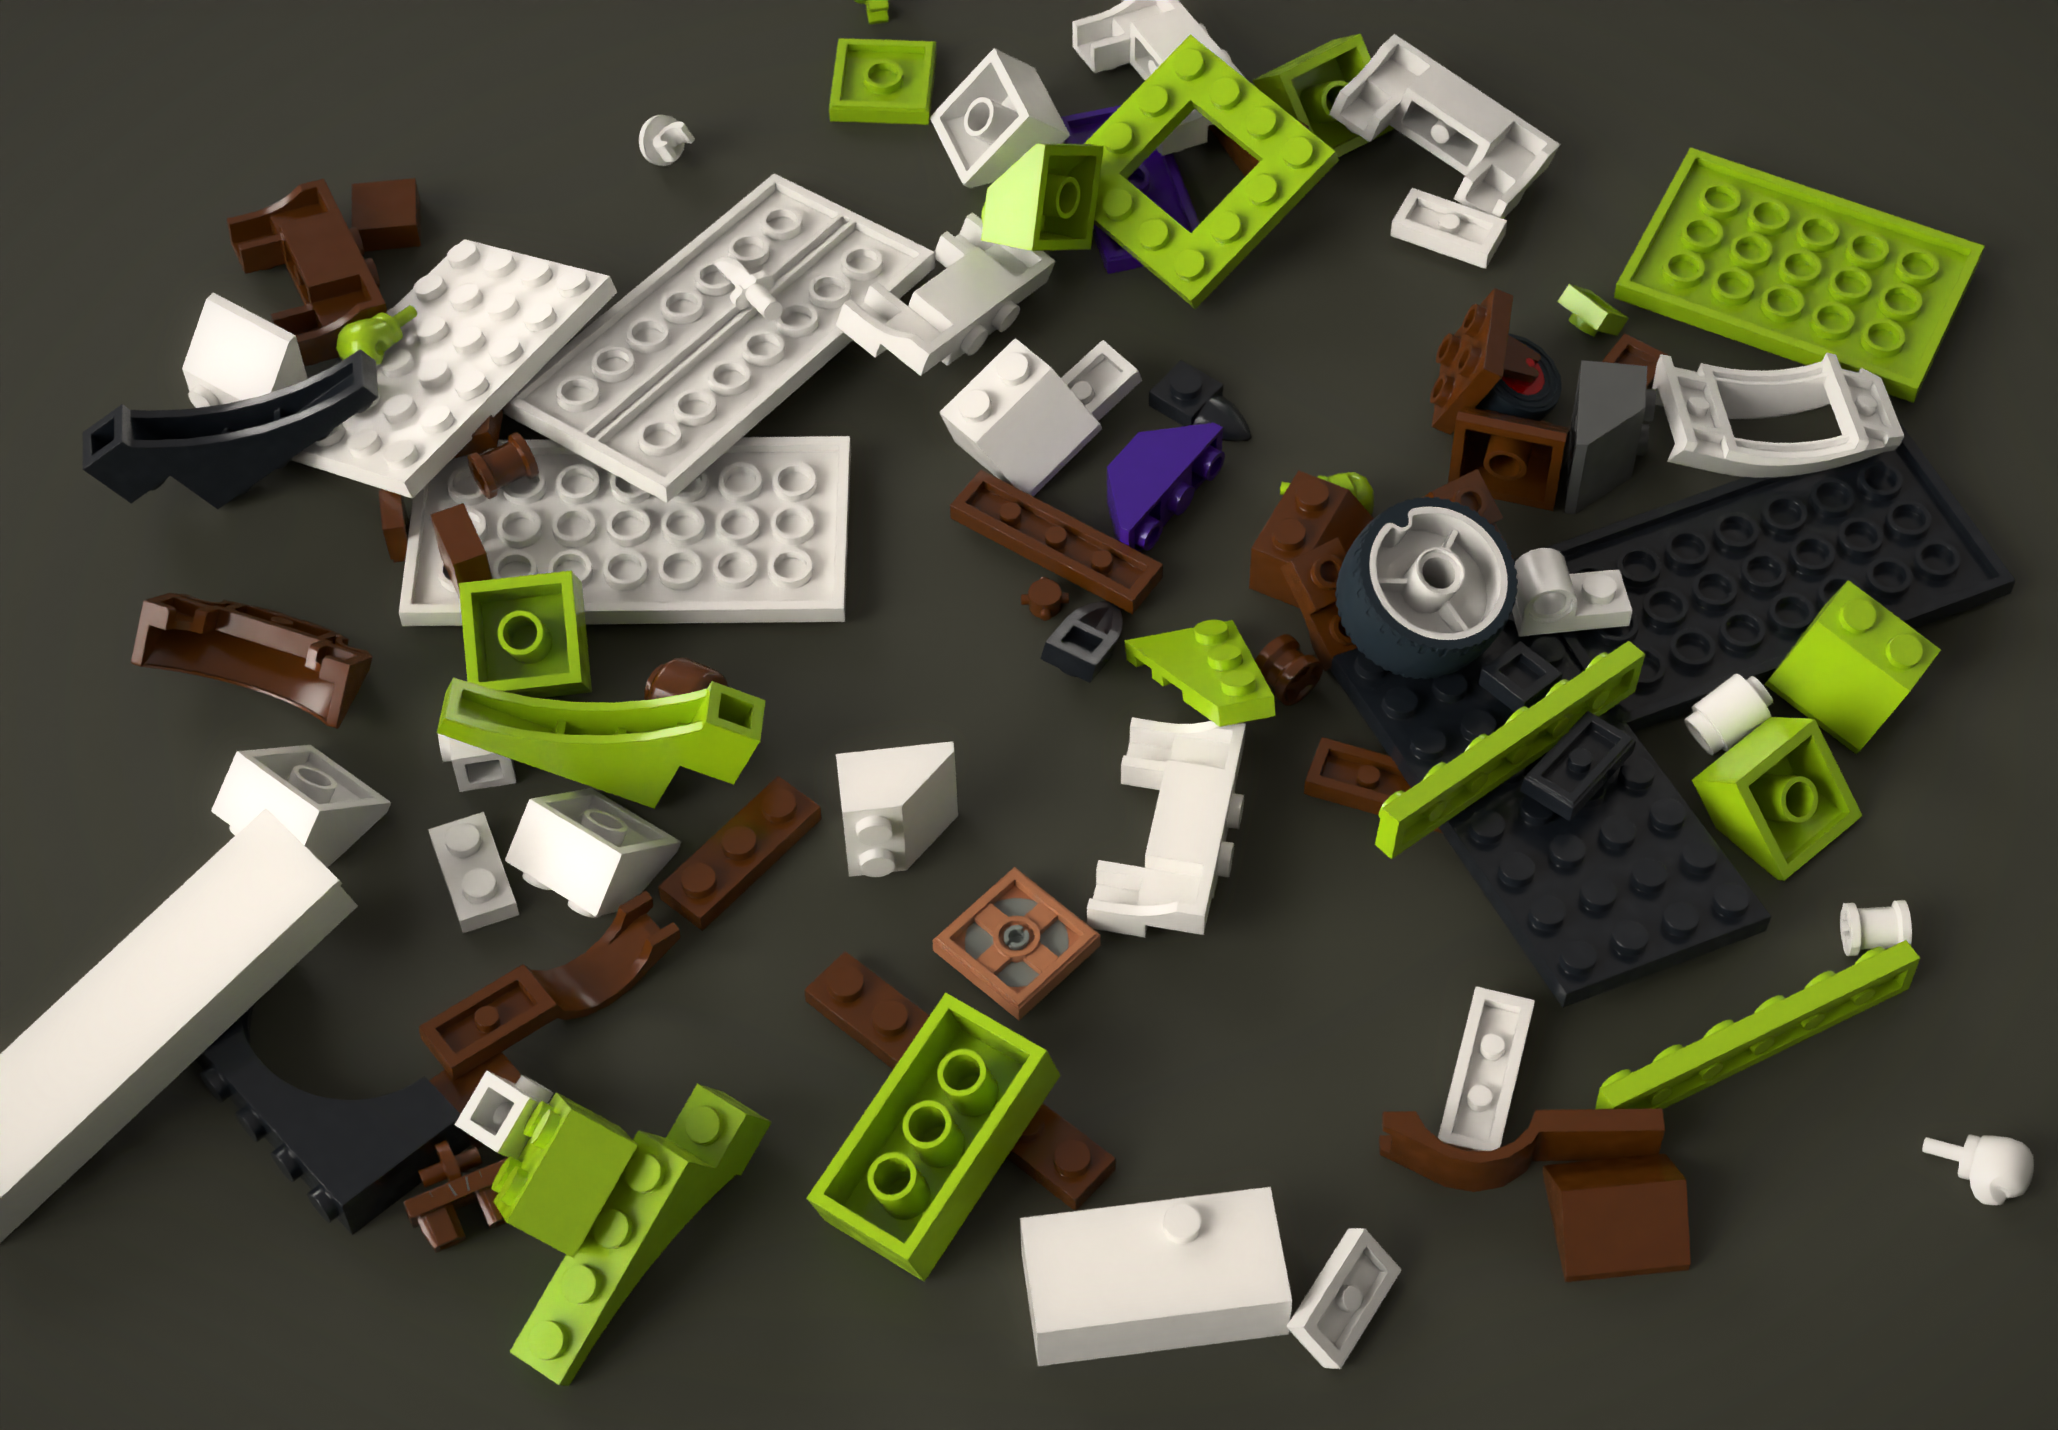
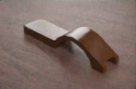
M644 891L619 906L616 917L610 927L585 953L565 965L550 970H531L525 964L520 965L419 1026L421 1040L450 1077L456 1080L557 1018L570 1020L586 1017L612 1004L631 990L680 939V929L674 922L662 929L656 925L647 914L653 908V898L647 891Z
M1663 1109L1535 1110L1530 1126L1513 1143L1492 1151H1466L1443 1143L1425 1128L1416 1111H1387L1382 1113L1383 1132L1389 1135H1379V1154L1446 1188L1479 1192L1507 1185L1524 1174L1533 1161H1592L1659 1154L1665 1133Z

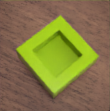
M1571 284L1567 286L1557 301L1572 312L1568 320L1591 336H1595L1598 331L1618 336L1629 319L1591 290Z

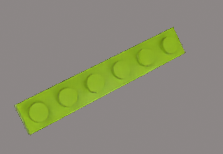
M1627 641L1610 654L1603 652L1597 655L1585 671L1570 681L1563 679L1556 683L1545 698L1530 708L1523 706L1516 710L1505 725L1489 736L1481 734L1468 745L1464 753L1449 763L1440 762L1429 770L1424 779L1406 792L1400 790L1392 794L1379 811L1380 822L1375 845L1392 860L1550 751L1587 711L1599 717L1633 694L1637 687L1645 653L1630 641Z
M1907 940L1886 950L1881 946L1873 948L1863 954L1853 966L1835 974L1834 971L1821 973L1812 979L1805 989L1787 998L1783 995L1774 996L1762 1003L1754 1014L1735 1023L1733 1020L1722 1021L1712 1027L1702 1039L1686 1047L1680 1044L1668 1047L1658 1054L1651 1064L1634 1072L1625 1069L1613 1074L1601 1085L1595 1109H1665L1908 990L1920 957Z

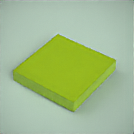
M838 38L829 106L830 121L929 125L937 57L936 42Z

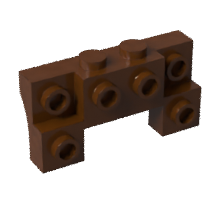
M324 178L299 184L282 200L266 208L226 218L232 247L245 274L259 270H268L275 266L286 264L304 305L270 314L271 321L280 328L296 335L304 366L340 357L336 349L338 334L347 324L361 319L372 318L378 313L387 314L386 303L378 289L380 288V281L375 263L372 258H363L364 247L357 227L348 228Z
M1478 469L1424 496L1429 498L1440 497L1443 500L1450 499L1452 502L1456 501L1460 505H1466L1472 511L1478 512L1481 517H1485L1487 522L1495 527L1494 529L1500 533L1496 522L1503 519V516ZM1338 537L1290 560L1280 567L1302 611L1309 631L1312 648L1322 663L1324 671L1331 669L1333 656L1358 648L1351 642L1350 636H1347L1345 627L1341 624L1342 620L1338 615L1339 610L1336 606V583L1346 556V552Z

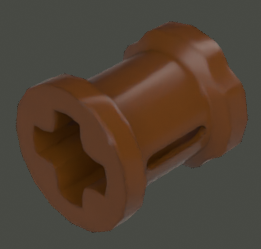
M518 432L509 435L508 442L482 455L474 452L467 456L471 474L487 499L498 496V489L524 476L528 479H533L539 475L538 466L532 451Z

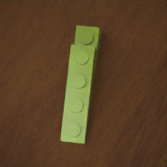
M453 678L445 693L437 733L655 809L679 766L734 785L761 740L766 700L711 681L707 689L653 700L615 703L569 702L533 698L498 691Z
M697 1084L666 1138L638 1130L633 1138V1141L638 1146L574 1258L565 1255L511 1348L510 1353L558 1385L569 1386L617 1310L646 1271L693 1216L735 1175L743 1173L772 1122L728 1094Z

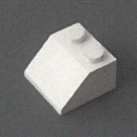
M995 48L930 116L963 186L968 188L995 182L1036 143L1062 144L1070 136L1036 69Z
M214 292L206 299L182 368L190 391L188 394L189 399L196 408L228 404L262 396L308 379L296 335Z
M1016 338L939 412L955 443L998 479L1033 497L1102 430L1101 424L1059 375Z
M953 741L836 754L849 877L861 875L882 877L891 872L908 870L958 817Z
M312 745L237 751L211 811L230 825V831L236 836L262 810L267 808L327 867L333 864L388 812L391 802Z
M589 788L529 799L505 861L522 871L523 879L529 884L541 889L553 890L568 899V906L575 912L587 917L599 918L601 915L617 912L619 906L641 894L678 852L681 841L594 789Z

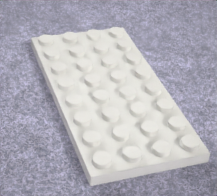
M850 436L742 437L668 503L551 439L525 440L538 466L539 475L537 477L528 479L524 476L498 489V496L487 499L471 474L468 466V455L452 459L413 498L399 606L402 626H462L460 599L441 559L430 515L464 503L487 553L492 579L572 570L582 582L586 624L845 622L851 467ZM498 440L497 447L507 443L508 440Z

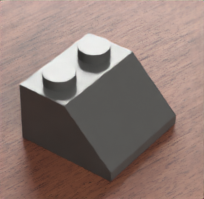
M1581 360L1570 424L1572 429L1568 447L1564 513L1576 514L1632 478L1636 456L1646 457L1649 424L1642 423L1643 421L1653 422L1656 403V389L1646 388L1647 366Z

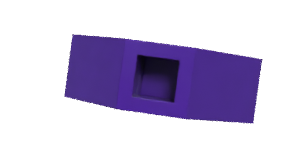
M1206 423L1144 431L1136 434L1107 466V503L1116 540L1139 552L1143 549L1148 551L1156 544L1164 525L1174 514L1177 516L1181 515L1191 503L1197 488L1205 480H1213L1222 468L1225 460V453L1222 452V426L1216 423Z

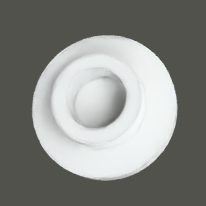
M656 115L644 123L639 135V147L644 158L651 164L668 166L679 159L684 150L685 143H692L695 138L683 122L677 121L671 116Z

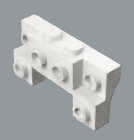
M1124 0L1119 5L1105 12L1073 21V48L1094 73L1112 70L1118 66L1130 63L1145 81L1191 34L1244 77L1232 63L1229 54L1218 47L1208 35L1205 26L1202 23H1198L1179 0ZM1194 109L1156 149L1164 156L1206 143L1208 126L1213 123Z
M1395 34L1382 44L1362 71L1339 91L1329 113L1331 117L1345 125L1349 131L1360 135L1368 142L1377 137L1388 125L1392 126L1465 175L1454 197L1457 202L1502 219L1519 204L1526 189L1549 167L1560 146L1559 143Z
M972 212L966 216L960 234L954 237L946 231L940 236L934 251L935 259L945 266L946 269L914 291L908 306L879 282L875 281L869 286L865 300L860 305L852 299L843 304L836 326L873 357L876 358L888 349L921 376L940 361L948 366L964 353L969 356L973 355L983 345L988 335L996 329L1000 332L1005 331L1015 321L1020 312V307L1017 304L1047 283L1056 261L1044 251H1030L981 241L983 223Z
M1132 717L1130 743L1127 755H1123L1121 763V784L1160 790L1145 853V868L1098 860L1093 899L1089 898L1087 906V924L1091 928L1144 938L1147 926L1204 935L1211 899L1214 898L1218 876L1229 878L1234 843L1226 842L1228 828L1239 829L1242 818L1244 795L1236 794L1235 786L1245 744L1246 723L1219 727L1212 721L1195 724H1174Z

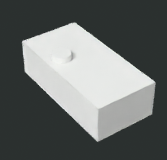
M1271 1187L1020 1218L1021 1253L1038 1366L1289 1334L1287 1325L1291 1319L1292 1296Z

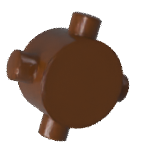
M1041 577L1032 583L1028 594H1021V605H1029L1030 612L1043 621H1048L1060 612L1062 604L1069 603V593H1062L1058 583L1047 577Z

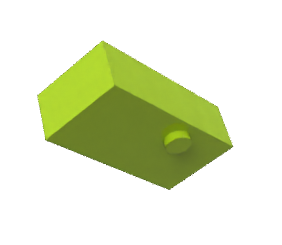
M945 992L808 1195L807 1200L824 1221L925 1282L1061 1076L1048 1051Z

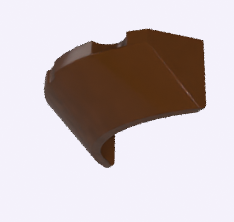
M166 593L143 600L131 663L140 667L198 675L246 687L290 703L315 716L327 726L339 729L370 670L373 656L366 650L348 646L349 639L334 631L305 620L284 615L283 613L228 600L209 602L187 594Z

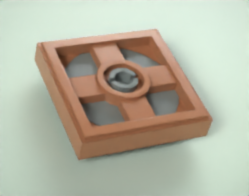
M1016 867L1012 868L933 939V951L1017 1020H1021L1101 946V935Z

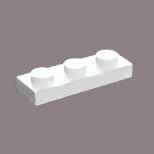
M1475 987L1438 1138L1443 1143L1466 1151H1492L1501 1147L1535 1000Z

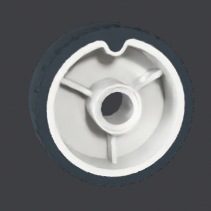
M1440 497L1407 499L1389 507L1375 517L1351 545L1338 574L1335 592L1337 598L1336 606L1339 610L1338 615L1342 620L1341 624L1345 627L1347 636H1350L1351 642L1358 647L1361 653L1363 652L1366 655L1367 659H1371L1375 665L1383 667L1386 671L1393 672L1392 674H1400L1406 678L1435 679L1440 676L1444 677L1457 672L1476 660L1491 646L1505 627L1515 605V597L1518 590L1517 570L1514 567L1515 561L1512 559V553L1510 549L1508 550L1505 540L1503 541L1502 535L1494 529L1495 527L1487 522L1485 517H1481L1475 510L1472 511L1466 505H1460L1459 502H1452L1450 499L1443 500Z

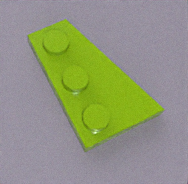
M1206 620L1198 623L1193 628L1124 640L1126 660L1135 667L1142 665L1150 667L1152 679L1162 686L1173 684L1182 690L1184 702L1219 727L1276 716L1274 695L1233 620L1225 622L1222 620Z

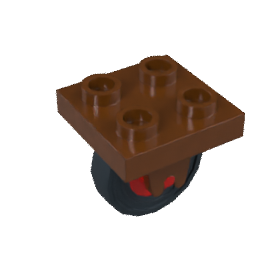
M1494 288L1480 305L1473 304L1470 307L1458 331L1454 335L1447 334L1442 340L1436 355V362L1441 364L1439 378L1436 380L1430 395V402L1435 404L1432 420L1433 428L1451 435L1455 430L1458 411L1464 406L1475 408L1479 405L1485 410H1493L1501 414L1540 421L1556 406L1562 392L1561 375L1554 361L1534 342L1525 337L1509 333L1513 295Z

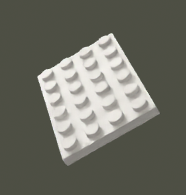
M464 239L461 243L452 247L447 256L429 274L419 279L415 283L414 288L399 303L387 311V314L393 317L411 305L416 309L417 317L401 327L403 338L384 352L382 363L376 365L379 398L373 401L371 406L364 412L356 413L334 428L325 439L314 442L294 456L292 460L413 499L472 439V434L490 415L494 417L617 293L611 277ZM342 359L338 360L334 365L338 364L339 362H341V361H343V360H342Z

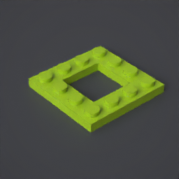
M1191 34L1084 143L1104 146L1094 224L1194 309L1215 290L1339 161L1335 150ZM1196 109L1256 158L1259 163L1190 233L1131 184L1127 178Z

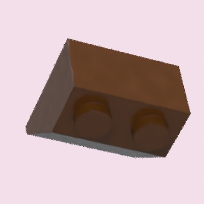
M1464 406L1458 411L1456 417L1448 483L1478 469L1493 499L1554 511L1566 464L1572 428L1555 425L1546 421H1535L1501 414L1493 410H1481Z
M1298 470L1251 548L1249 589L1300 608L1280 567L1290 560L1337 537L1347 554L1355 539L1374 518L1349 489Z

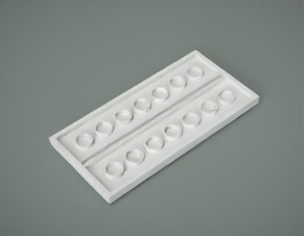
M774 173L567 343L503 407V413L668 503L853 340L836 326L842 306L846 301L852 299L860 305L865 300L869 286L875 281L879 282L900 299L935 268V252ZM722 257H730L739 261L750 274L760 271L767 272L774 280V286L769 290V293L783 307L780 317L769 321L754 306L739 310L732 303L730 297L736 287L715 267L714 262Z

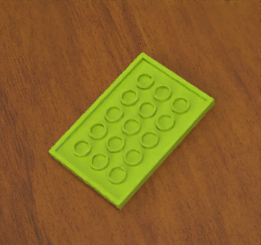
M1690 147L1616 284L1614 298L1804 365L1823 361L1826 352L1835 354L1842 369L1859 373L1860 368H1863L1882 378L1888 394L1914 403L1977 269L1985 246Z

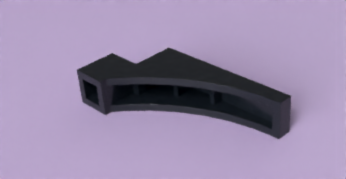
M360 349L333 367L302 382L262 396L228 404L192 409L150 411L130 410L122 404L83 432V470L129 503H133L148 491L158 489L171 476L213 507L219 509L235 497L246 494L255 483L275 469L285 467L294 456L314 442L325 439L334 428L356 413H361L368 409L373 401L379 398L376 361Z

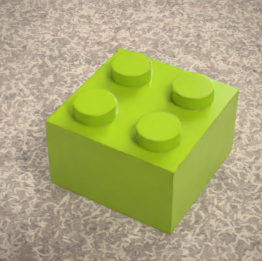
M572 570L459 583L467 682L533 698L592 692L582 582Z
M556 1092L549 1104L541 1101L532 1112L523 1132L524 1135L530 1138L518 1159L509 1156L497 1173L492 1190L498 1194L493 1202L508 1224L574 1258L638 1145L621 1127Z

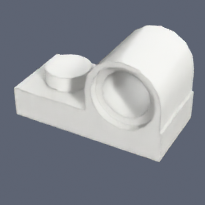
M1552 548L1530 550L1515 561L1514 567L1517 570L1518 590L1512 613L1519 637L1630 626L1632 608L1619 569L1569 574L1564 556L1560 551Z

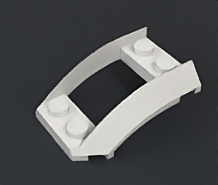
M1826 352L1823 361L1790 369L1768 371L1729 369L1701 363L1697 372L1674 367L1671 356L1661 354L1657 361L1652 389H1656L1655 405L1663 406L1675 442L1667 461L1670 463L1739 477L1775 478L1796 476L1844 466L1886 451H1893L1901 444L1904 438V433L1882 378L1863 368H1860L1859 373L1842 369L1835 354ZM1831 405L1842 435L1829 439L1797 443L1752 441L1735 438L1729 419L1779 417Z

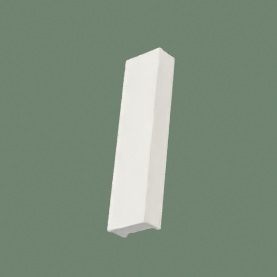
M267 808L262 810L0 1054V1243L358 907L340 886L342 884L341 881Z

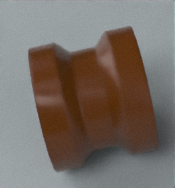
M1283 634L1273 639L1261 650L1255 659L1267 684L1275 688L1274 695L1287 706L1298 703L1306 697L1316 686L1323 673L1322 663L1314 655H1304L1300 651L1299 642L1290 634Z

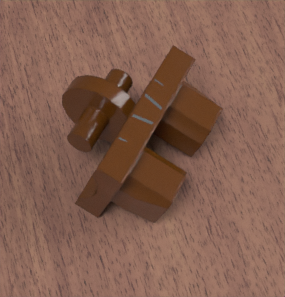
M447 1140L434 1145L440 1162L421 1169L418 1173L425 1188L445 1179L448 1180V1183L405 1200L404 1204L412 1227L420 1226L424 1237L435 1253L466 1240V1235L455 1210L478 1201L489 1229L507 1223L493 1202L498 1193L492 1190L495 1177L507 1158L462 1176V1172L483 1164L477 1148H471L454 1156Z

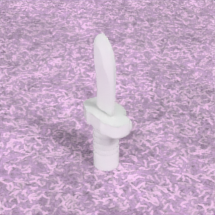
M722 257L714 262L715 267L736 287L730 297L732 303L739 310L754 306L769 321L780 317L783 307L769 293V290L774 286V280L767 272L760 271L750 274L739 261L730 257Z

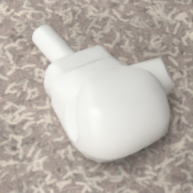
M1971 1134L1968 1135L1964 1147L1928 1137L1924 1140L1922 1152L1959 1162L1958 1177L1970 1180L1975 1198L1983 1204L2002 1205L2007 1198L2023 1195L2031 1183L2034 1172V1159L2030 1149L2023 1142L2009 1137L1987 1135L1979 1137Z

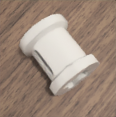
M1897 900L1893 901L1891 907L1857 908L1855 903H1843L1840 913V932L1846 956H1858L1862 949H1873L1880 946L1890 948L1905 940L1911 945L1912 922L1906 901Z

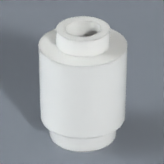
M1735 673L1692 706L1693 713L1684 719V722L1699 745L1708 754L1713 756L1721 749L1727 752L1770 718L1771 714L1767 707L1773 703V699L1757 678L1750 676L1745 680L1741 675Z

